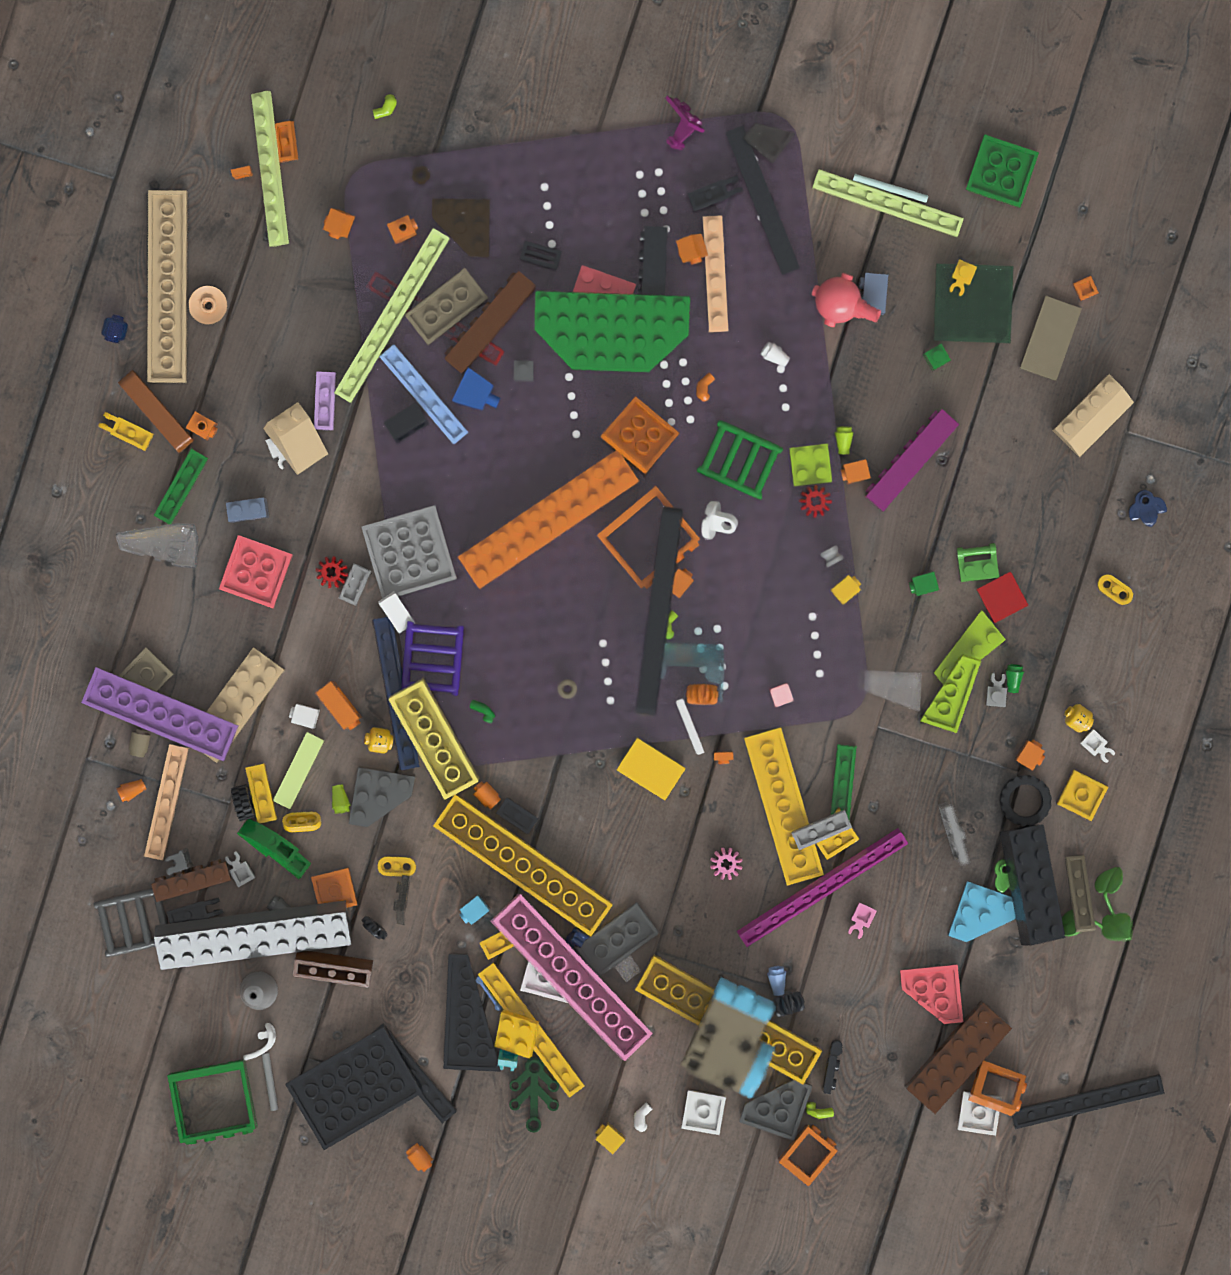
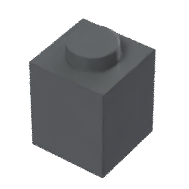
M514 361V382H534V361Z

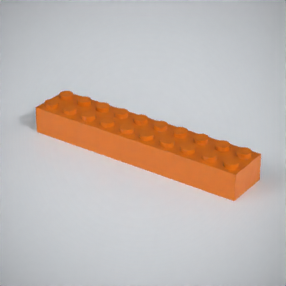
M616 450L458 556L477 587L481 589L639 483V480L623 456Z

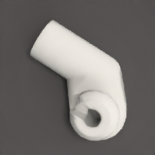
M647 1102L634 1113V1127L640 1132L647 1129L645 1116L652 1110V1107Z

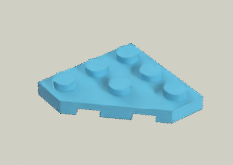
M967 881L948 936L968 942L1016 919L1012 897Z

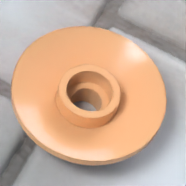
M200 287L192 293L189 299V311L192 317L202 324H214L220 321L226 313V297L216 287ZM208 302L212 303L211 309H206L205 307Z

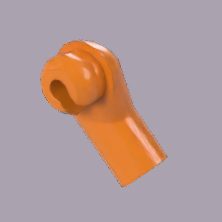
M707 373L696 385V395L703 402L709 399L708 385L715 380L711 373Z

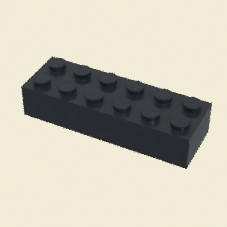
M1044 824L1001 831L1000 838L1021 945L1032 946L1065 938Z

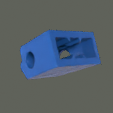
M467 368L452 401L483 411L486 404L497 408L501 398L492 394L494 385L470 368Z

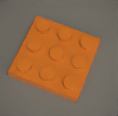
M635 396L606 429L601 438L646 474L680 433Z

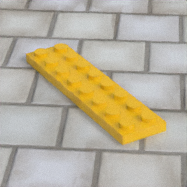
M781 727L745 737L744 740L787 886L824 875L815 844L799 850L791 833L808 825L809 822Z

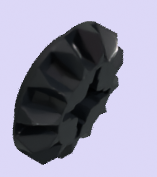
M365 916L361 920L363 927L377 939L385 940L388 936L385 929L369 916Z

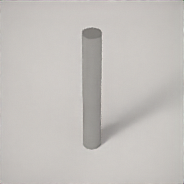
M263 1053L262 1059L270 1110L275 1111L278 1110L270 1054Z

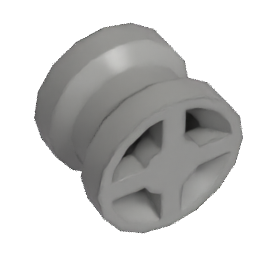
M837 545L820 554L826 560L827 567L844 559L843 555L839 554Z

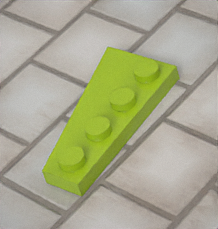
M981 610L934 671L935 676L944 684L962 655L981 660L1006 639Z
M966 655L961 656L920 720L921 722L957 733L981 660Z

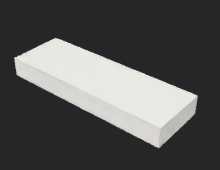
M683 698L677 700L676 704L696 754H702L704 750Z

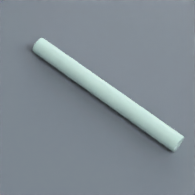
M855 174L853 178L855 182L926 203L928 195Z

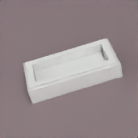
M395 592L378 601L398 633L406 630L407 621L414 622Z

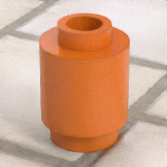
M481 781L473 788L475 790L473 795L485 808L492 809L501 800L497 791L487 781L485 783Z
M416 1143L405 1152L408 1155L407 1158L417 1171L422 1170L425 1172L432 1166L431 1161L433 1158L422 1145L420 1146Z

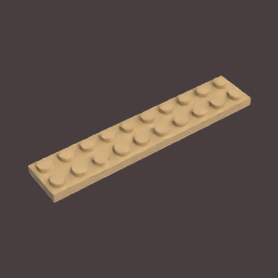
M148 190V383H187L188 191Z

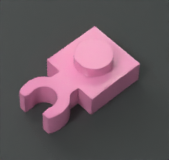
M859 902L851 918L852 921H855V924L850 926L848 933L851 934L854 929H858L859 934L857 938L860 939L863 936V926L869 928L877 910Z

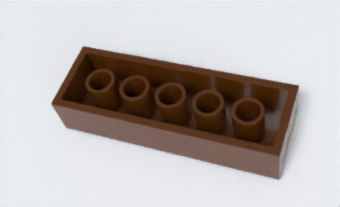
M980 1001L905 1085L906 1089L936 1114L1012 1028L983 1001Z

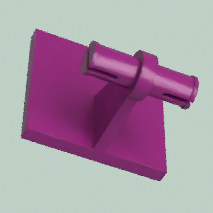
M667 95L665 99L682 119L673 137H668L666 142L671 148L682 150L685 147L683 141L694 130L701 133L705 130L701 126L702 121L696 115L693 116L689 112L691 108L684 101L681 102L676 97L673 99Z

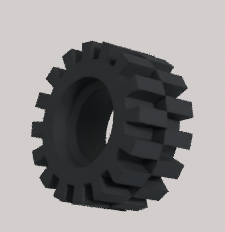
M248 785L232 787L233 805L235 806L238 819L243 821L254 818L255 809Z

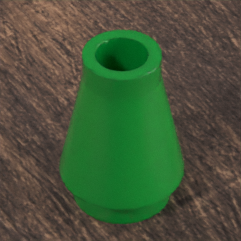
M1008 664L1007 669H1005L1007 692L1019 693V687L1024 675L1023 666Z

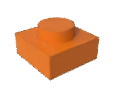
M714 752V760H718V764H729V760H733V752Z

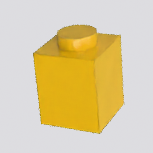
M848 575L834 586L831 592L844 605L861 591L859 588L861 583L855 576L851 578Z
M609 1122L606 1125L602 1124L595 1132L597 1134L596 1140L612 1154L626 1140V1137Z

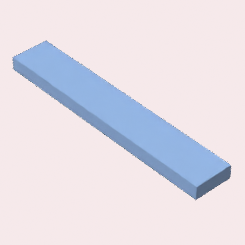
M394 344L379 356L453 444H456L469 433Z

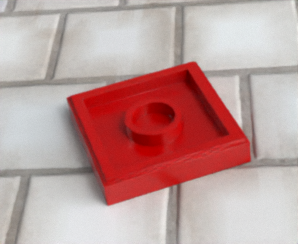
M1011 571L976 589L994 623L1028 606Z

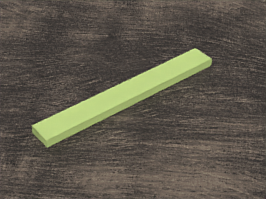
M818 169L812 187L813 189L954 237H958L964 218Z

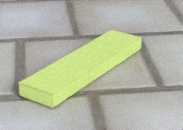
M309 732L306 733L277 791L274 802L291 809L325 740Z

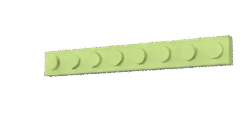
M263 91L251 94L269 246L275 247L289 244L272 96L271 91Z

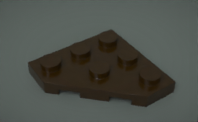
M432 198V219L469 257L489 258L490 199Z

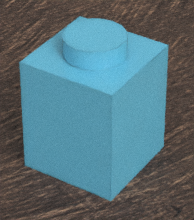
M478 894L460 908L462 913L459 915L465 923L469 922L472 925L489 912L490 908Z

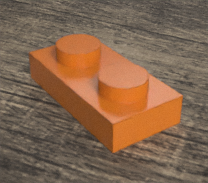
M294 121L275 123L279 162L298 160Z

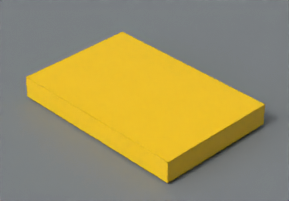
M637 737L616 770L658 797L666 800L686 768Z

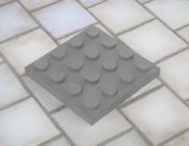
M435 505L361 527L382 599L392 592H395L397 596H401L457 579Z

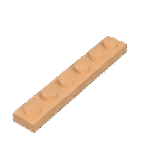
M722 216L703 217L704 243L708 256L705 257L709 332H727L728 315Z
M169 744L145 857L164 860L189 748Z

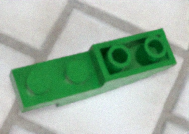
M247 819L237 832L240 837L265 857L270 856L297 879H300L311 865V862L298 853L299 849L254 820Z

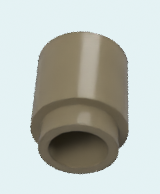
M136 728V731H132L128 748L130 755L145 757L151 737L147 733L148 730Z

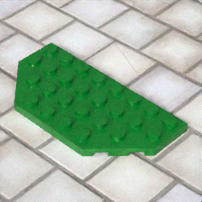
M536 291L535 331L573 370L650 372L689 335L690 296Z

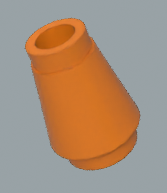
M140 779L120 784V787L116 789L122 802H129L146 790L143 780Z

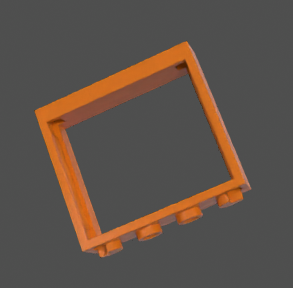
M657 486L597 535L641 589L643 587L647 589L652 585L654 571L641 580L608 541L607 537L656 496L665 507L674 508ZM683 518L681 526L692 539L678 550L676 564L685 558L683 554L688 549L692 552L700 545L698 543L700 538Z

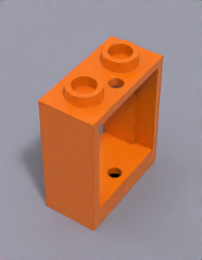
M335 681L329 682L316 692L317 696L343 730L348 728L349 730L354 729L361 723L359 719L362 716Z
M983 1061L977 1068L968 1101L1012 1116L1016 1111L1020 1110L1022 1101L1019 1099L1027 1087V1083H1025L1026 1076ZM987 1072L1017 1082L1011 1104L981 1094Z
M806 1124L779 1157L778 1161L809 1187L838 1150L835 1147L836 1143L831 1138L827 1137L825 1139L820 1135L822 1132L815 1125L810 1127ZM808 1134L830 1150L810 1175L789 1159Z

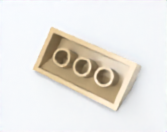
M1108 374L1052 431L1080 457L1134 402L1124 388Z

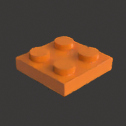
M349 868L311 877L317 904L346 900L347 908L358 905Z

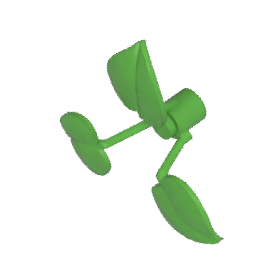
M1120 867L1103 872L1095 881V889L1098 893H1103L1111 915H1106L1102 919V923L1095 921V925L1102 929V935L1107 939L1131 940V917L1127 913L1115 914L1107 896L1108 893H1115L1122 884L1123 871ZM1070 910L1062 916L1065 936H1074L1080 933L1076 932L1073 910Z

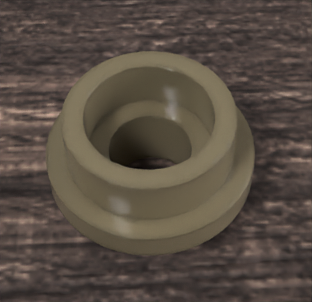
M565 679L559 683L558 692L563 698H572L577 692V686L574 681ZM566 685L571 687V691L568 693L564 691V686Z

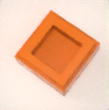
M250 166L231 169L234 179L253 175Z
M1091 276L1073 283L1080 301L1099 293Z

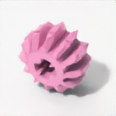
M723 847L721 848L722 855L717 851L714 852L718 859L711 858L710 860L717 864L710 867L711 869L718 868L714 872L715 876L722 872L720 877L722 880L725 878V874L731 880L732 876L730 873L733 872L735 876L739 875L735 868L742 870V866L736 865V863L742 862V858L735 859L739 853L735 852L731 855L732 848H729L727 854ZM727 859L732 861V865L729 864L730 868L726 869L725 866H721V862L724 863L723 860Z

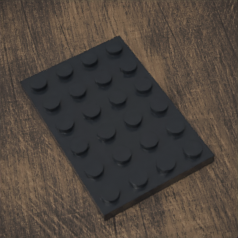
M385 1026L285 1084L323 1150L423 1093Z

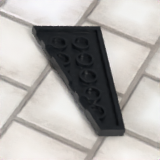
M449 953L443 1069L501 1072L500 1066H497V1054L469 955Z

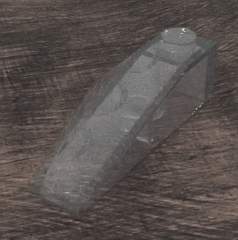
M175 523L118 532L116 534L120 550L140 556L144 554L155 557L154 560L156 561L163 559L172 562L171 565L176 567L196 568L199 538L195 524Z

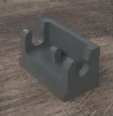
M188 848L178 851L179 853L166 858L165 861L174 860L173 864H176L166 870L168 875L193 866Z

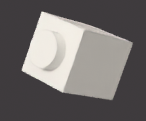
M296 704L295 707L291 708L289 718H292L291 723L314 729L320 710Z

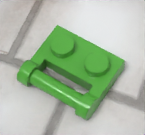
M995 543L983 547L967 549L959 547L956 549L960 582L999 577ZM990 553V559L964 562L965 556Z

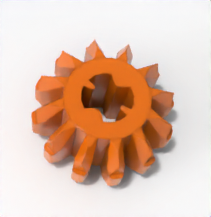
M690 684L686 691L687 703L714 705L718 699V687L712 684Z

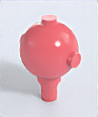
M842 273L841 277L830 278L820 286L815 285L812 291V296H815L816 308L825 319L824 324L830 327H835L836 323L847 322L853 317L858 319L865 318L876 323L880 317L881 310L867 304V301L861 299L859 288L852 282L853 276Z

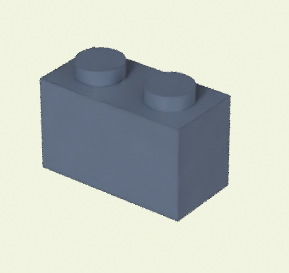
M865 273L864 278H860L859 289H863L861 299L867 301V304L881 310L880 315H884L888 275Z
M264 497L226 503L228 522L231 523L269 517L267 499Z

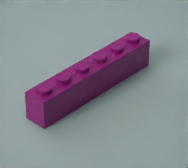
M941 409L939 412L935 410L928 418L931 422L926 427L922 425L916 432L918 437L914 441L910 439L903 447L905 449L904 453L901 456L897 454L891 461L893 464L889 470L885 468L879 474L880 480L877 484L872 483L865 492L868 494L865 498L881 512L890 505L959 425L944 410Z

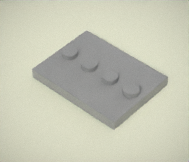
M946 802L940 803L938 807L954 860L960 864L968 863L962 841L965 838L963 829L957 824L952 806Z

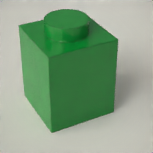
M942 344L923 354L932 372L951 361Z
M935 572L912 577L911 582H909L911 594L915 593V596H920L938 591L939 587Z

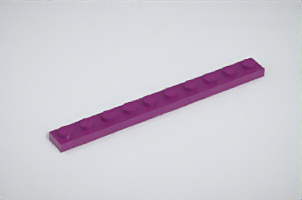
M895 829L737 931L738 935L746 947L750 946L906 846L908 842L900 829Z

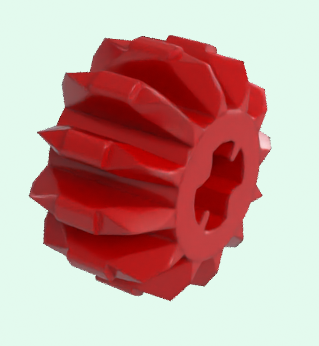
M814 485V492H812L808 486L806 489L809 495L802 492L801 495L806 497V499H799V503H806V505L801 507V510L808 508L807 516L813 511L814 518L817 517V511H819L821 516H824L822 508L826 511L830 510L825 503H832V500H825L826 497L830 496V493L822 494L825 487H822L820 492H818V485ZM811 497H819L820 500L818 501H821L820 505L816 504L815 506H812V501H810Z
M336 556L332 557L331 563L330 559L325 557L326 564L319 561V565L323 568H316V571L322 572V574L316 576V578H324L321 582L322 586L328 581V588H332L333 582L335 587L338 588V580L341 583H345V580L341 577L348 576V573H344L342 570L348 567L347 565L340 567L343 560L340 559L336 563ZM334 567L336 569V576H331L330 578L328 576V569H333Z

